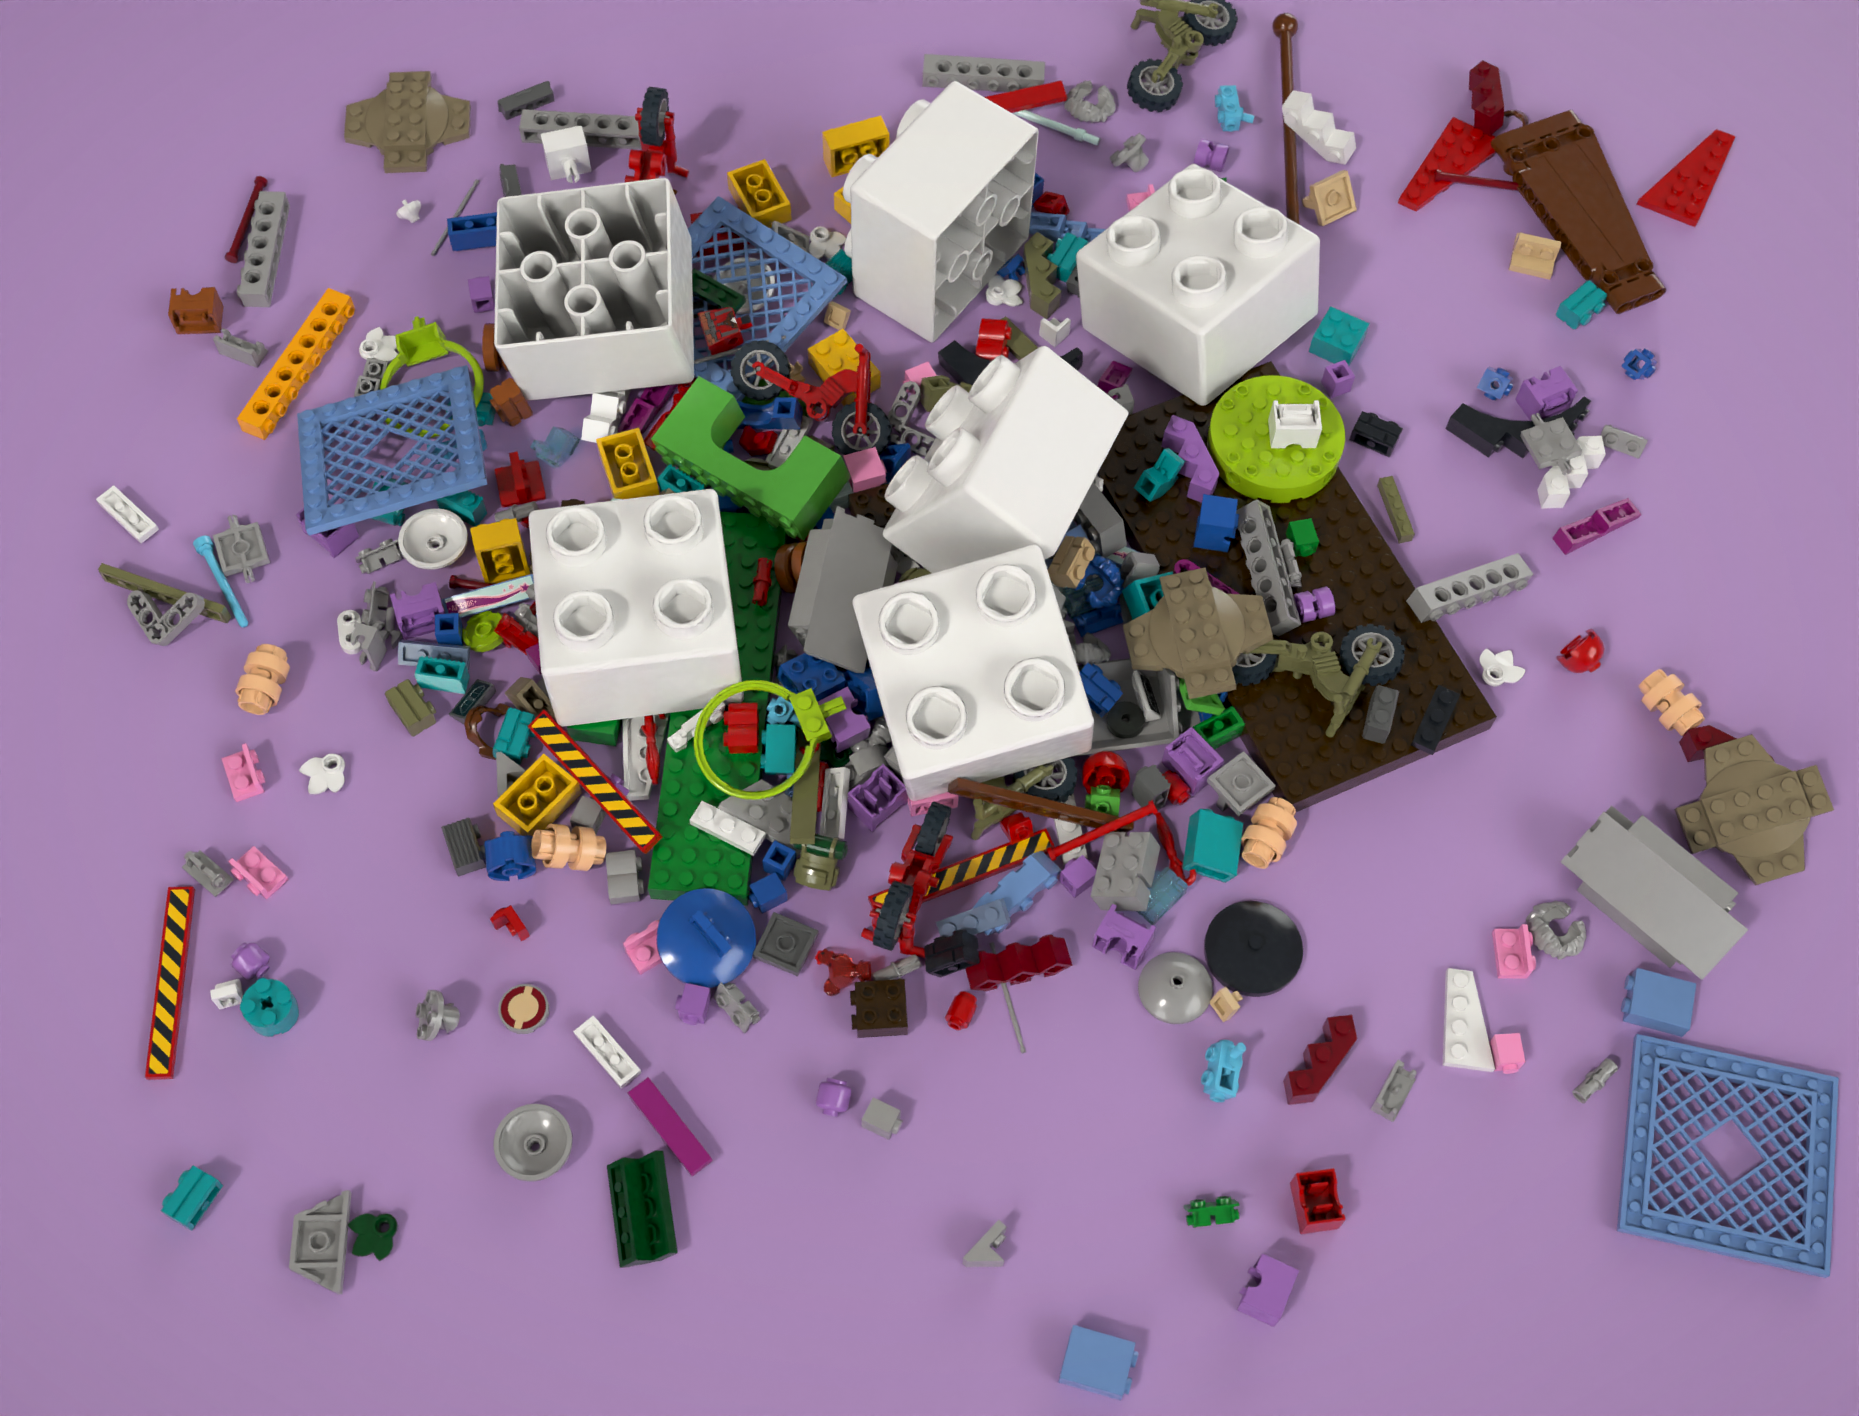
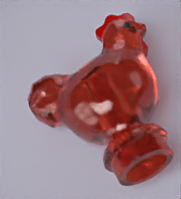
M826 948L823 951L819 950L815 956L818 965L824 964L829 968V977L824 984V992L828 996L838 995L841 989L850 986L855 979H858L860 982L871 981L870 961L860 960L858 964H855L848 955L834 953Z

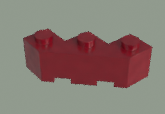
M1482 60L1469 71V90L1472 91L1471 109L1475 110L1474 128L1480 129L1483 133L1491 136L1503 126L1504 100L1499 68Z
M1711 725L1687 730L1679 744L1687 762L1704 759V750L1706 748L1737 738Z
M1052 934L1042 936L1039 942L1032 946L1020 945V943L1015 942L1007 945L1006 949L998 954L986 953L984 950L978 951L980 963L965 970L971 990L991 991L997 989V984L1010 982L1012 986L1031 981V977L1042 973L1044 978L1056 975L1072 966L1065 938L1054 937Z
M1352 1015L1327 1017L1322 1026L1325 1042L1308 1044L1303 1052L1306 1070L1289 1071L1286 1074L1283 1083L1288 1105L1313 1102L1357 1040Z

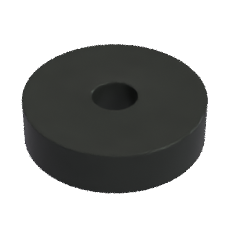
M1124 701L1112 706L1108 711L1106 722L1109 731L1114 736L1126 739L1136 737L1141 733L1145 717L1138 705ZM1127 718L1129 722H1124L1122 719Z

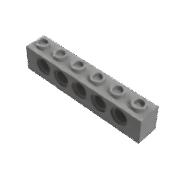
M925 54L923 87L946 88L951 82L956 81L971 90L1015 91L1044 84L1045 62Z
M522 110L519 126L522 142L542 144V133L581 125L587 146L642 150L638 121L635 120V116Z
M260 191L258 200H255L256 212L255 217L253 216L251 219L252 231L248 234V250L244 252L245 265L241 268V285L237 287V295L241 298L244 307H270L290 208L285 192Z
M1256 499L1236 511V514H1239L1238 530L1242 538L1241 546L1245 550L1247 558L1246 565L1252 577L1251 585L1256 595L1263 598L1272 634L1280 636L1300 626L1301 622L1270 506Z
M1519 553L1417 587L1407 599V603L1421 623L1428 620L1435 621L1445 614L1453 615L1462 608L1470 609L1479 602L1487 603L1496 596L1504 597L1513 590L1521 591L1528 585V580L1533 576V573Z

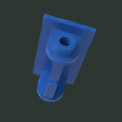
M1119 604L1111 607H1102L1072 618L1081 638L1087 632L1093 634L1123 623L1119 614L1121 613Z

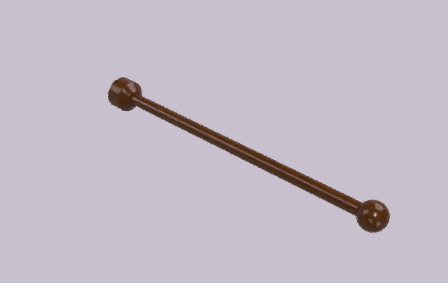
M1290 13L1279 14L1272 23L1273 33L1280 38L1282 106L1294 90L1292 37L1298 30V21ZM1283 116L1286 217L1299 224L1296 132L1285 123Z

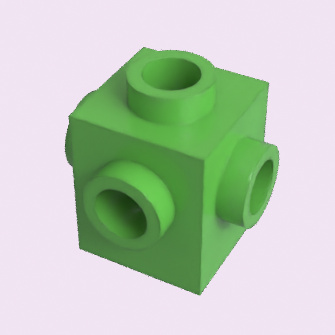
M1107 785L1091 787L1090 795L1086 794L1085 809L1114 816L1119 815L1120 789H1113Z

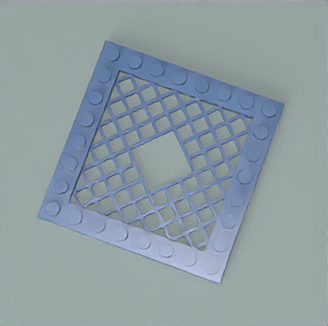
M720 196L688 228L691 236L692 263H701V270L698 271L704 274L716 272V281L722 284L747 280L749 317L753 327L742 330L741 333L751 332L752 340L744 341L737 348L746 343L749 344L751 341L769 340L770 343L775 344L785 353L847 283V278ZM728 232V240L717 241V234ZM732 232L741 238L732 239ZM713 236L714 242L706 243ZM744 242V250L733 251V244ZM747 242L757 248L748 249ZM729 245V252L718 254V246ZM714 247L715 255L704 256L703 249ZM700 250V257L693 258ZM760 252V260L749 262L748 254ZM763 252L772 258L764 259ZM745 255L744 263L734 264V256ZM730 257L731 265L719 267V259ZM715 260L716 267L705 269L704 261ZM779 262L788 268L780 270ZM776 263V270L765 272L764 264ZM761 265V273L750 274L749 267ZM746 267V275L735 277V269ZM731 270V278L720 279V271ZM792 273V281L781 282V274ZM795 273L799 274L805 279L796 280ZM777 275V283L766 285L765 277ZM762 278V286L751 287L750 279ZM808 283V291L797 293L796 285ZM793 286V294L782 295L781 287ZM778 288V296L767 298L768 289ZM763 290L762 299L752 300V292ZM697 296L693 297V302L702 300ZM794 298V307L783 308V300ZM703 300L704 308L694 309L693 315L708 311L707 302ZM779 301L780 309L768 311L769 302ZM764 303L765 311L753 313V305ZM748 314L738 315V316H736V318H739V317H742V316H745V315H748ZM780 314L781 322L769 324V315ZM765 316L766 324L754 326V318ZM693 319L694 360L704 358L705 356L701 354L703 352H707V355L711 356L708 345L702 348H696L695 340L706 338L704 334L695 335L694 327H701L702 325L701 322H694ZM766 329L767 337L755 338V331ZM761 354L762 363L765 364L770 357ZM757 355L753 356L749 362L752 364L758 362ZM724 356L723 358L694 364V377L696 379L700 376L734 395L736 400L740 402L743 400L745 395L734 385L731 371L727 368V362L732 361V359L734 360L735 356ZM774 360L769 364L768 368L775 364ZM717 363H723L724 369L717 365ZM746 364L745 374L753 372L754 368ZM757 375L751 376L747 380L754 385Z
M467 365L297 413L305 529L309 536L488 484L471 375ZM439 396L446 397L441 403L435 402ZM418 402L425 403L420 409L413 408ZM430 406L436 407L431 413L426 412ZM397 408L403 409L399 415L392 414ZM442 409L448 411L443 417L437 415ZM408 412L415 413L410 419L404 418ZM376 414L381 415L377 421L371 420ZM420 416L426 417L422 423L416 422ZM387 418L393 419L389 425L382 424ZM432 419L438 421L433 427L427 425ZM354 420L360 421L355 428L349 426ZM398 422L405 423L400 429L394 428ZM444 423L450 425L445 431L439 429ZM366 424L371 425L366 432L361 430ZM333 426L338 427L333 434L328 432ZM410 426L417 427L412 433L405 432ZM377 428L383 429L378 436L372 434ZM344 430H347L350 433L345 438L339 436ZM422 430L428 431L424 437L417 436ZM389 432L419 441L393 468L364 459ZM434 433L440 435L435 441L429 440ZM356 434L361 435L356 442L351 440ZM446 437L452 439L447 445L441 444ZM367 438L373 439L368 446L362 444ZM334 440L340 442L335 448L329 446ZM346 444L351 445L346 452L341 451ZM424 444L431 445L425 452L419 450ZM436 447L442 449L437 456L431 454ZM357 448L363 450L358 456L352 454ZM325 450L330 452L326 457ZM447 452L454 453L449 460L443 458ZM336 454L341 456L336 462L330 461ZM414 454L420 455L415 462L409 460ZM347 458L353 460L348 466L342 465ZM426 458H429L432 461L427 466L421 464ZM359 462L365 464L360 470L353 469ZM438 462L444 464L439 470L433 468ZM404 464L410 466L405 472L399 471ZM326 465L331 466V467L326 471ZM371 466L376 468L371 475L365 473ZM450 466L456 468L453 472L445 473ZM337 468L343 470L337 477L331 475ZM416 468L422 470L417 476L410 475ZM382 470L388 472L383 479L377 477ZM428 472L434 474L432 478L422 479ZM348 473L355 474L349 481L343 479ZM393 475L400 476L395 483L389 481ZM360 477L366 478L361 485L355 483ZM327 479L332 480L329 485L327 484ZM405 479L412 480L408 485H401ZM372 481L378 483L373 489L367 488ZM338 483L344 485L339 491L333 490ZM384 485L390 487L387 491L378 492ZM350 487L356 489L350 496L344 494ZM362 491L368 493L365 497L356 498ZM328 493L334 495L330 500ZM339 498L345 499L341 504H334Z
M1636 1034L1633 1039L1617 1231L1822 1278L1829 1277L1839 1078ZM1659 1067H1664V1068H1665V1069H1663L1662 1071L1659 1072ZM1669 1070H1672L1680 1080L1672 1087L1662 1077ZM1679 1071H1683V1072H1687V1073H1691V1074H1689L1688 1076H1686V1077L1684 1078L1683 1075H1682ZM1695 1075L1705 1086L1698 1092H1695L1687 1082ZM1704 1076L1715 1078V1080L1709 1083ZM1659 1080L1666 1091L1657 1096ZM1720 1081L1730 1091L1723 1098L1712 1087ZM1730 1082L1742 1085L1735 1089ZM1682 1084L1692 1095L1683 1102L1674 1092V1089ZM1746 1086L1756 1097L1749 1103H1746L1738 1093V1091ZM1756 1088L1765 1089L1766 1091L1760 1094ZM1706 1090L1717 1101L1709 1107L1699 1097ZM1771 1092L1781 1102L1774 1109L1763 1098ZM1668 1093L1678 1104L1670 1111L1660 1100ZM1781 1093L1792 1096L1786 1100ZM1731 1096H1734L1742 1106V1108L1734 1113L1724 1102ZM1797 1097L1807 1108L1799 1115L1789 1104ZM1693 1099L1703 1109L1695 1117L1686 1107V1104ZM1757 1101L1768 1112L1761 1118H1758L1750 1108ZM1657 1104L1664 1115L1655 1120ZM1719 1104L1728 1114V1117L1721 1122L1711 1112ZM1782 1107H1785L1793 1117L1786 1124L1775 1113ZM1680 1108L1690 1119L1681 1126L1672 1116ZM1744 1110L1754 1121L1746 1128L1736 1117ZM1808 1113L1806 1125L1801 1117ZM1705 1114L1715 1124L1708 1131H1705L1697 1121V1119ZM1769 1116L1780 1127L1773 1133H1770L1762 1123ZM1665 1118H1668L1676 1128V1130L1668 1135L1658 1125ZM1732 1119L1765 1162L1728 1186L1695 1144ZM1794 1122H1797L1805 1132L1798 1139L1787 1128ZM1692 1123L1702 1134L1693 1141L1683 1130ZM1756 1125L1766 1135V1138L1758 1143L1748 1132ZM1655 1128L1662 1139L1653 1145ZM1781 1131L1792 1141L1784 1149L1774 1138ZM1678 1132L1688 1143L1680 1150L1670 1140ZM1805 1138H1806V1150H1805L1804 1147L1800 1144V1142H1801L1803 1139H1805ZM1768 1140L1779 1151L1771 1158L1760 1147ZM1664 1142L1674 1152L1666 1160L1656 1149V1147ZM1793 1146H1796L1804 1156L1796 1164L1786 1153ZM1690 1147L1700 1159L1692 1165L1681 1154ZM1653 1153L1660 1164L1651 1169ZM1780 1155L1791 1166L1783 1173L1773 1163V1160ZM1676 1157L1686 1168L1678 1175L1668 1164V1162ZM1702 1162L1712 1174L1705 1180H1702L1694 1170ZM1804 1162L1805 1174L1799 1169V1166ZM1767 1164L1777 1175L1769 1183L1759 1172ZM1661 1167H1664L1672 1177L1665 1184H1662L1654 1174ZM1793 1170L1803 1181L1796 1188H1793L1785 1178ZM1688 1172L1698 1183V1185L1690 1190L1680 1180ZM1753 1174L1763 1184V1187L1756 1192L1745 1181ZM1651 1177L1658 1188L1649 1194ZM1713 1178L1724 1189L1716 1196L1706 1186V1183ZM1779 1180L1789 1190V1193L1782 1198L1771 1187V1185ZM1673 1182H1676L1684 1192L1676 1200L1666 1189ZM1739 1184L1750 1195L1742 1202L1732 1191ZM1700 1187L1710 1198L1702 1206L1692 1195ZM1804 1187V1194L1802 1199L1801 1196L1797 1193V1191ZM1766 1189L1776 1201L1769 1207H1766L1757 1196ZM1660 1191L1670 1202L1663 1209H1660L1652 1199ZM1726 1193L1736 1204L1729 1211H1726L1717 1200ZM1791 1195L1802 1207L1794 1213L1783 1202ZM1686 1197L1696 1208L1689 1215H1686L1678 1205ZM1751 1199L1762 1210L1755 1217H1752L1744 1207V1204ZM1648 1202L1655 1211L1648 1209ZM1711 1203H1714L1722 1216L1714 1221L1704 1210ZM1777 1205L1788 1216L1780 1223L1770 1212ZM1671 1207H1674L1680 1216H1675L1664 1212H1666ZM1738 1208L1748 1219L1740 1227L1730 1216ZM1699 1212L1706 1222L1690 1218ZM1801 1212H1803L1802 1224L1796 1218ZM1764 1214L1775 1226L1766 1233L1756 1222ZM1725 1218L1732 1228L1716 1224ZM1790 1220L1801 1232L1792 1239L1782 1227ZM1752 1224L1759 1234L1742 1230ZM1778 1230L1785 1240L1769 1237V1235ZM1801 1238V1244L1795 1241Z

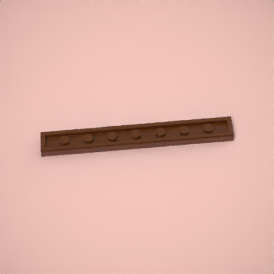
M959 777L948 784V792L971 799H981L984 802L1095 829L1120 818ZM1134 822L1112 832H1128L1134 829Z

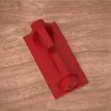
M506 613L502 615L494 629L495 633L525 655H527L525 649L539 643L538 637L529 631L524 633V627L514 620V617H510Z

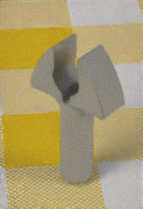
M389 607L386 612L385 629L379 632L384 644L385 640L391 635V645L394 649L403 636L401 631L394 630L396 616L394 608Z

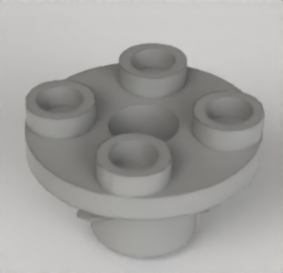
M1138 133L1135 137L1131 136L1123 143L1125 147L1121 151L1117 150L1109 158L1112 164L1117 167L1122 163H1127L1134 172L1141 171L1149 162V158L1144 154L1141 147L1146 140L1144 135Z
M428 990L423 1003H418L416 1017L419 1018L417 1039L432 1041L439 1029L446 1030L449 1033L459 1023L460 1013L458 1008L454 1007L453 1003L444 1005L443 995L438 990Z

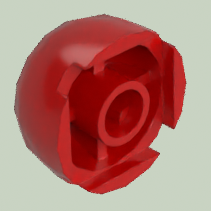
M1593 629L1586 630L1585 632L1588 635L1583 638L1580 635L1575 637L1560 651L1564 655L1556 657L1568 671L1583 673L1589 670L1591 673L1600 667V659L1603 657L1605 649L1602 640Z
M1101 751L1091 755L1085 761L1082 768V781L1086 791L1090 794L1091 787L1107 785L1113 789H1120V793L1123 792L1130 782L1128 766L1123 758L1112 751Z

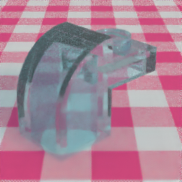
M553 426L545 441L534 440L530 448L537 452L536 456L552 468H558L573 454L580 439L564 428Z

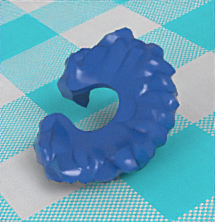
M1094 555L1093 560L1089 562L1085 570L1084 578L1080 580L1077 588L1073 589L1075 591L1082 589L1088 576L1097 575L1102 579L1103 587L1099 591H1090L1086 595V602H1089L1093 609L1103 606L1111 607L1118 603L1117 599L1124 589L1122 587L1124 580L1121 579L1120 570L1116 567L1115 563H1112L1110 559H1105L1103 556Z

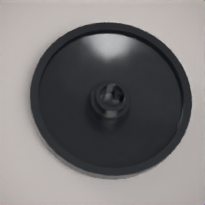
M1243 901L1224 908L1211 921L1204 939V956L1209 970L1224 987L1233 992L1238 991L1240 995L1262 997L1279 992L1294 979L1302 962L1303 943L1296 925L1284 912L1267 903Z

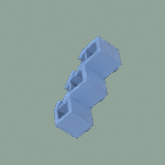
M1042 850L1030 854L1023 860L1021 868L1016 872L1012 870L998 882V887L991 894L989 892L984 894L973 908L1004 898L1009 916L1021 910L1024 912L1033 904L1032 898L1038 891L1046 888L1049 890L1058 882L1056 877L1062 870ZM1009 923L987 930L984 933L987 936L996 932L999 934Z

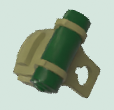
M815 834V844H793L794 848L801 850V856L795 863V882L810 888L831 891L832 887L836 886L840 872L837 862L838 860H843L848 853L847 841L836 837L831 838Z

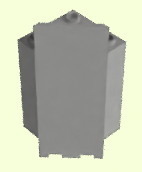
M836 506L834 519H824L822 529L810 530L788 627L804 647L803 651L806 654L855 673H864L868 656L852 601L858 594L893 585L898 564L890 553L892 543L883 537L884 528L874 525V520L859 514L856 517L844 513V508Z
M1130 658L1099 663L1097 666L1103 671L1102 675L1108 680L1116 681L1121 687L1120 690L1123 694L1116 703L1126 701L1139 706L1132 685V675L1136 669H1132ZM1083 664L1077 665L1079 672L1084 667ZM1166 668L1163 671L1137 670L1149 678L1161 718L1144 722L1141 733L1136 737L1121 739L1114 736L1107 727L1108 712L1101 718L1091 709L1094 719L1092 747L1088 752L1074 756L1095 754L1101 751H1117L1169 744L1178 738L1179 734L1201 723L1198 711L1186 710L1179 688V679L1172 670ZM1127 718L1122 719L1124 722H1129Z
M1611 806L1598 817L1594 825L1586 831L1576 843V846L1561 861L1563 865L1583 880L1577 889L1580 894L1669 968L1676 962L1680 965L1683 964L1701 980L1748 931L1745 926L1728 913L1736 904L1732 900L1737 896L1738 892L1643 815L1633 823Z

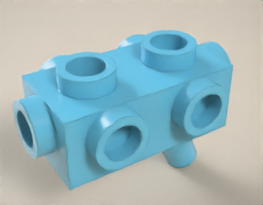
M1236 85L1220 86L1218 88V95H1215V107H1218L1217 118L1218 123H1221L1222 130L1239 131L1241 121L1253 124L1255 115L1243 113L1244 108L1239 105Z
M780 696L778 699L773 698L766 709L769 711V714L765 721L777 725H787L790 721L802 728L790 700L786 701Z
M1220 1040L1217 1043L1211 1044L1206 1050L1205 1059L1208 1061V1067L1202 1074L1201 1083L1204 1085L1203 1092L1210 1095L1211 1101L1222 1103L1227 1099L1236 1097L1239 1089V1073L1243 1064L1242 1054L1246 1051V1046L1243 1043L1239 1042L1234 1046L1232 1041Z

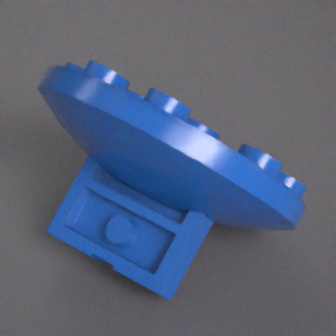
M696 889L676 898L664 911L657 927V950L666 969L679 981L715 988L719 986V983L724 985L733 981L750 963L756 945L755 926L747 909L735 897L716 889Z

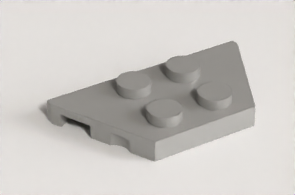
M761 779L743 789V791H764L774 787ZM783 792L769 798L756 800L731 796L722 801L718 806V809L766 833L765 838L772 843L775 840L795 850L796 858L799 856L801 850L794 848V845L790 844L793 799Z
M345 1190L341 1192L342 1195L334 1199L325 1200L316 1204L310 1210H304L294 1215L289 1269L336 1294H342L352 1194L350 1190Z

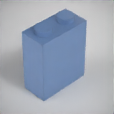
M1636 968L1631 975H1627L1624 989H1627V996L1624 997L1621 1004V1012H1624V1022L1683 1037L1690 1030L1696 983Z
M1073 1325L1058 1383L1121 1401L1123 1395H1128L1132 1378L1128 1377L1130 1367L1135 1368L1138 1352L1134 1351L1136 1343Z

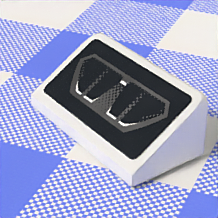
M1137 670L1133 671L1132 685L1139 707L1143 711L1145 722L1160 719L1161 714L1149 678Z

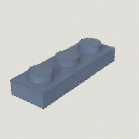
M400 640L398 642V665L417 666L419 657L427 656L433 659L451 660V662L454 660L456 662L460 661V663L465 662L467 669H470V646Z
M1003 898L937 921L936 925L940 937L952 936V932L956 930H966L967 933L976 935L1010 923L1011 919Z

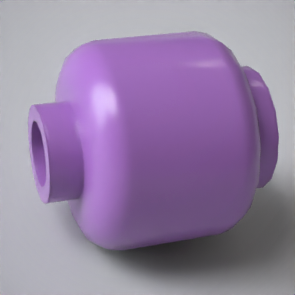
M244 942L231 955L233 959L232 967L245 979H252L255 976L261 978L270 968L267 965L270 959L269 954L256 943L247 944Z
M827 1078L826 1082L820 1083L816 1105L823 1109L822 1114L838 1117V1112H846L848 1110L851 1088L846 1086V1081Z

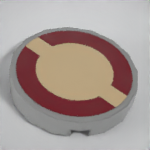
M520 984L510 988L503 994L499 1002L498 1013L502 1023L509 1031L517 1034H529L545 1024L549 1016L550 1005L546 995L540 988L531 984Z

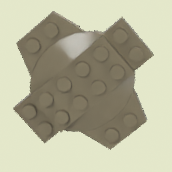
M430 71L389 72L387 88L376 97L346 105L344 138L346 143L368 148L372 146L378 148L380 153L384 155L385 173L427 172L428 155L434 152L433 148L438 143L448 145L470 138V101L439 94L438 91L431 87L432 76Z
M1206 568L1160 577L1163 597L1156 604L1155 608L1123 625L1132 669L1163 671L1166 668L1176 673L1177 677L1184 679L1189 699L1236 690L1232 668L1236 665L1240 654L1243 652L1249 653L1273 640L1262 596L1226 594L1211 586Z
M1752 734L1706 748L1704 750L1706 787L1700 794L1697 802L1674 809L1691 854L1714 847L1721 852L1732 854L1738 865L1755 886L1804 871L1803 833L1810 822V818L1834 810L1817 765L1791 771L1782 765L1776 764Z

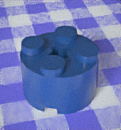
M505 831L500 833V837L485 841L484 848L488 877L496 881H510L509 876L518 875V880L532 876L536 872V859L532 857L531 848L533 836L515 835L513 831Z

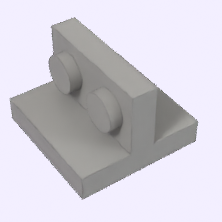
M1244 751L1207 779V783L1219 795L1216 806L1222 812L1230 807L1238 816L1272 792L1276 786Z

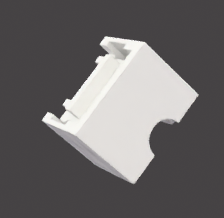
M1314 400L1313 404H1278V401H1273L1268 418L1271 448H1286L1290 444H1299L1302 448H1316L1322 431L1319 400Z

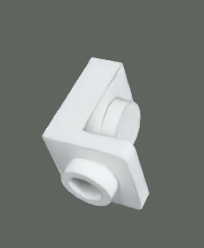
M239 979L216 984L215 989L210 990L211 1000L219 1009L241 1004L243 990Z

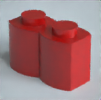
M981 319L975 355L989 361H993L1001 355L1008 358L1009 348L1006 347L1007 340H1011L1012 327H1009L1007 320Z
M729 703L728 711H724V725H728V732L723 734L724 747L728 746L729 754L758 753V703Z

